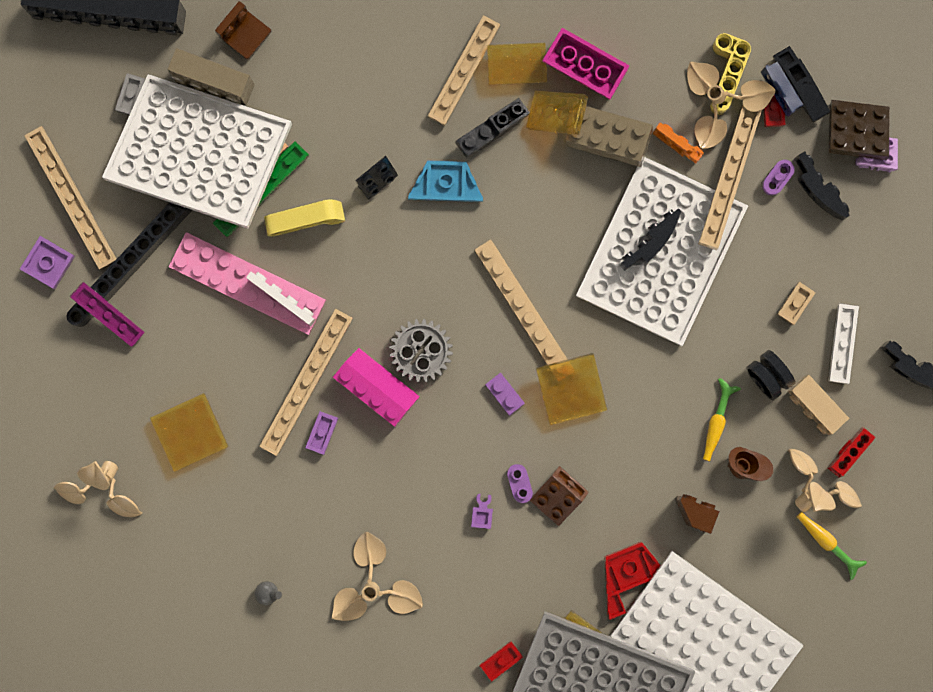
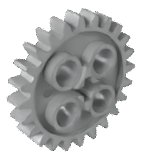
M415 319V325L408 321V328L401 325L402 332L395 331L398 338L391 339L395 345L389 346V348L395 350V352L391 353L390 357H396L392 364H399L396 371L403 369L402 376L404 377L409 374L410 381L414 376L417 382L420 381L421 377L427 382L428 376L435 380V373L441 376L440 369L447 370V367L444 365L445 362L451 363V360L447 358V356L453 355L452 352L448 351L453 345L447 344V341L451 338L444 337L446 330L439 331L440 324L433 327V321L429 325L426 324L425 319H423L422 324H419L418 320ZM422 332L425 338L421 342H416L413 339L414 334ZM432 336V340L424 349L426 354L421 353L416 362L411 365L410 362L418 354L416 348H422L428 337ZM433 343H437L441 347L440 351L436 354L431 353L429 350L430 345ZM405 348L413 350V355L410 358L402 356V351ZM421 359H426L429 362L427 369L422 370L418 367V362Z

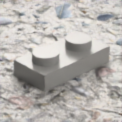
M126 74L115 108L117 112L130 115L146 80L145 78Z

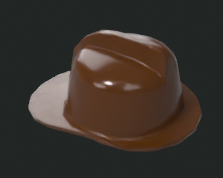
M736 447L730 451L727 467L736 478L766 481L772 476L773 465L766 456L743 447Z

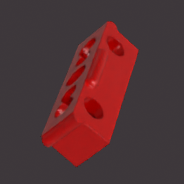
M862 427L838 452L839 455L829 465L828 469L838 478L843 477L876 437ZM861 436H864L865 441L864 443H860V446L858 448L857 442L861 441ZM851 448L855 452L853 456L849 453ZM846 457L847 462L843 463L844 467L840 469L838 466L839 462L844 461Z

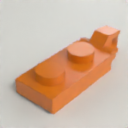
M660 122L653 131V135L681 156L685 155L695 164L704 154L698 146H691L685 137L674 133L673 129L667 124Z

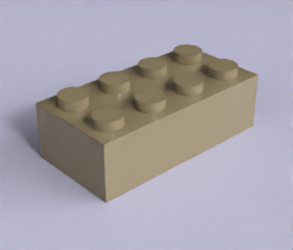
M178 48L175 49L167 69L177 84L183 86L188 84L194 86L193 89L207 91L212 93L211 95L226 98L240 105L247 106L254 88L250 75Z
M577 104L566 137V144L571 148L642 167L653 133V125Z

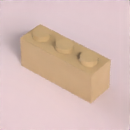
M810 375L804 376L788 391L791 395L789 398L796 405H801L806 417L810 420L814 419L818 424L816 427L823 434L832 435L850 419Z

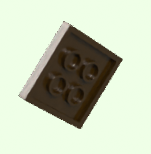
M831 100L829 153L887 160L889 158L890 107Z

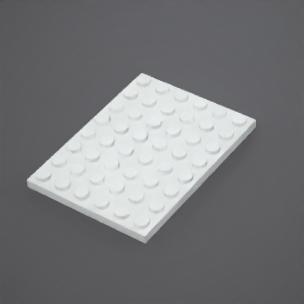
M148 74L102 178L120 186L249 229L288 136L292 122Z
M645 157L642 167L637 166L576 297L682 347L748 205L735 199L733 200L717 251L699 245L700 236L715 190ZM679 208L681 214L678 223L664 247L646 265L641 260H638L624 271L620 266L623 262L621 258L630 251L635 253L638 250L637 246L645 239L648 242L650 241L646 236L649 232L647 228L656 221L658 223L664 220L663 215L671 209L676 211Z
M673 551L669 553L609 636L695 670L687 692H770L803 647V644Z

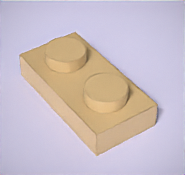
M798 282L777 315L791 325H795L816 292Z

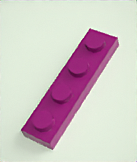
M82 282L70 295V298L131 347L145 333L85 282Z

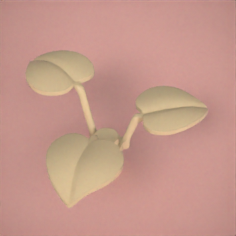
M690 62L687 72L689 87L696 95L703 96L707 93L713 102L714 118L703 116L696 122L694 132L700 148H712L725 138L727 123L724 120L717 119V104L723 103L726 96L743 100L745 109L751 112H758L769 104L775 94V89L766 82L751 80L742 85L741 93L743 96H738L724 91L717 85L720 76L715 66L708 63Z
M796 449L788 450L795 468L802 474L809 476L805 487L801 490L803 493L795 500L796 506L801 511L807 512L811 507H813L814 512L834 510L836 505L831 496L833 494H838L839 499L847 506L853 508L862 507L854 489L845 482H837L835 484L836 489L829 493L819 484L811 482L814 477L813 474L818 473L815 462L802 451Z
M95 461L79 469L78 477L83 483L87 484L83 489H79L76 484L70 482H61L54 486V489L62 498L73 504L84 503L86 497L83 493L91 486L100 490H107L110 486V499L107 501V506L114 513L124 517H136L142 514L137 505L129 498L122 495H113L114 483L116 482L114 476L118 466L111 461H105L101 468Z
M364 532L358 538L354 547L356 563L359 566L369 565L368 583L364 586L361 595L353 588H344L337 593L334 599L333 619L341 621L357 619L367 609V603L363 599L373 601L377 596L391 594L388 598V604L396 613H409L423 606L420 592L408 581H396L392 590L380 591L378 584L372 582L373 564L383 562L386 557V547L379 538L369 532Z

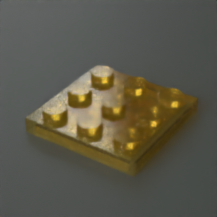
M593 353L536 368L550 425L607 410Z
M205 393L150 418L174 472L229 447Z

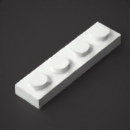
M250 271L246 278L308 325L312 326L316 321L312 317L314 313L306 307L303 310L297 306L298 301L290 295L287 298L281 294L283 290L274 283L272 286L265 282L267 278L259 272L254 274Z
M838 304L828 382L850 383L859 306Z

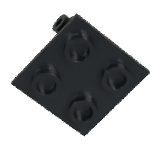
M384 156L355 181L358 184V188L369 200L377 195L387 184L393 182L398 174L387 156Z

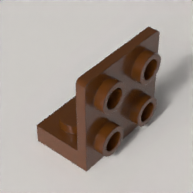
M240 1L215 29L220 39L247 60L250 59L272 32L268 26L252 15Z
M559 466L532 496L530 501L557 526H560L583 502L589 492Z

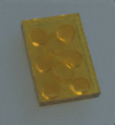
M545 43L487 45L489 85L546 83L547 68L546 63L542 62L546 55Z
M535 91L526 128L536 131L579 134L588 96L585 94Z

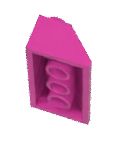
M561 28L542 60L547 65L609 100L618 89L629 69V65L564 28Z
M360 348L344 362L333 376L335 380L394 427L399 424L420 397Z

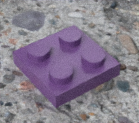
M39 236L20 270L56 289L75 256Z

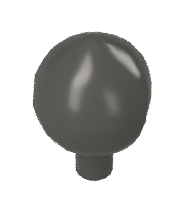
M261 582L255 588V599L261 605H270L282 597V593L278 591L277 586L272 582Z

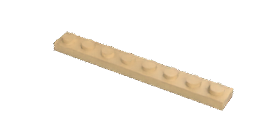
M742 104L700 236L699 245L716 251L719 248L762 110L751 112L745 109Z
M40 126L24 135L99 270L110 266L117 258L46 131Z
M492 240L476 248L474 251L557 381L574 372L575 370Z
M337 309L334 310L259 447L278 456L351 324L352 317Z

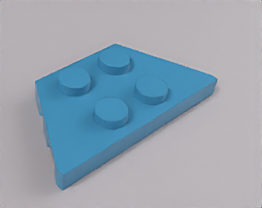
M427 161L411 193L408 195V200L483 202V196L477 187L467 162Z

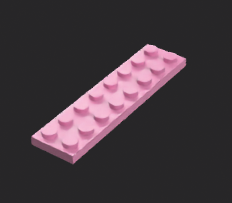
M187 232L169 265V268L307 335H310L326 302L325 299ZM250 271L254 274L259 272L267 278L265 281L267 284L272 286L274 283L282 289L281 294L287 298L290 295L298 301L297 306L303 310L306 307L314 313L312 317L316 321L313 325H308L248 280L246 277Z

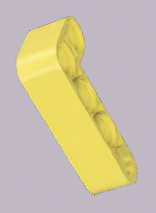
M723 33L718 35L713 43V51L717 55L728 59L718 85L724 91H728L723 88V83L730 84L732 89L728 92L735 94L750 55L751 46L745 40ZM724 41L727 44V47H720L718 42ZM737 48H742V49H744L745 54H744V55L738 54V52H737L736 49H737ZM731 65H734L738 68L737 73H734L730 70ZM726 96L725 101L722 103V108L718 107L719 104H717L718 115H722L727 111L732 102V97ZM711 101L710 109L714 113L713 102Z
M331 199L264 216L267 236L271 237L321 224H340L345 222L342 202Z

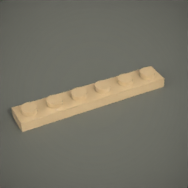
M483 15L428 115L430 119L446 126L499 30V23Z

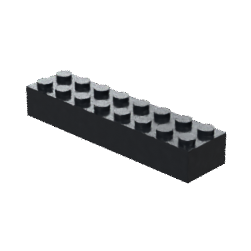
M21 0L20 3L26 12L36 20L51 18L55 22H63V20H68L73 24L86 22L96 27H100L103 24L114 29H120L121 26L127 27V29L132 31H139V29H147L146 31L150 33L164 31L169 35L183 34L186 10L180 0Z

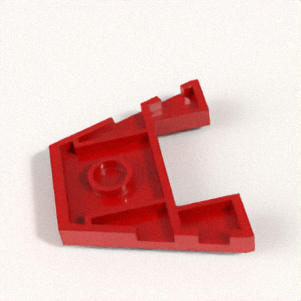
M641 541L604 556L607 616L610 620L626 613L619 593L650 581L661 566Z

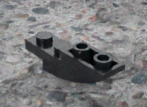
M788 46L773 55V60L775 63H779L812 122L814 123L828 115L830 110L804 63L800 58L798 59L792 48Z
M517 98L488 117L485 122L457 139L455 144L463 155L468 158L508 132L527 117L530 112L520 98Z
M806 152L795 157L794 159L803 173L797 180L808 196L830 215L840 220L849 217V207L839 197V189L832 182L826 185L823 184L824 179L821 173L815 170L812 157L807 155Z
M679 208L676 211L671 209L663 215L664 220L658 223L656 221L647 228L649 232L646 236L650 241L648 242L645 239L637 246L638 250L635 253L630 251L621 258L623 262L620 266L624 271L638 260H641L646 265L664 247L678 223L681 214Z
M887 341L880 347L894 360L889 367L896 373L916 385L933 390V364L921 362L917 365L916 359L901 351L902 347L895 341Z

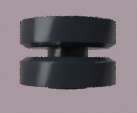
M767 350L760 356V362L753 361L746 366V370L753 382L772 401L782 394L781 388L787 390L796 383L788 367L771 350Z

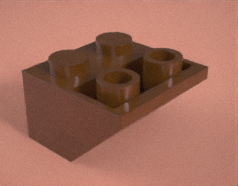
M683 494L682 497L676 496V503L686 525L711 534L720 512L715 510L716 506L701 501V504L697 503V498L687 494Z

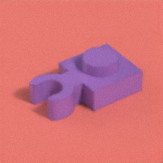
M477 494L476 499L479 507H473L471 527L491 529L493 509L487 508V505L491 502V495H488L486 502H482L480 494Z

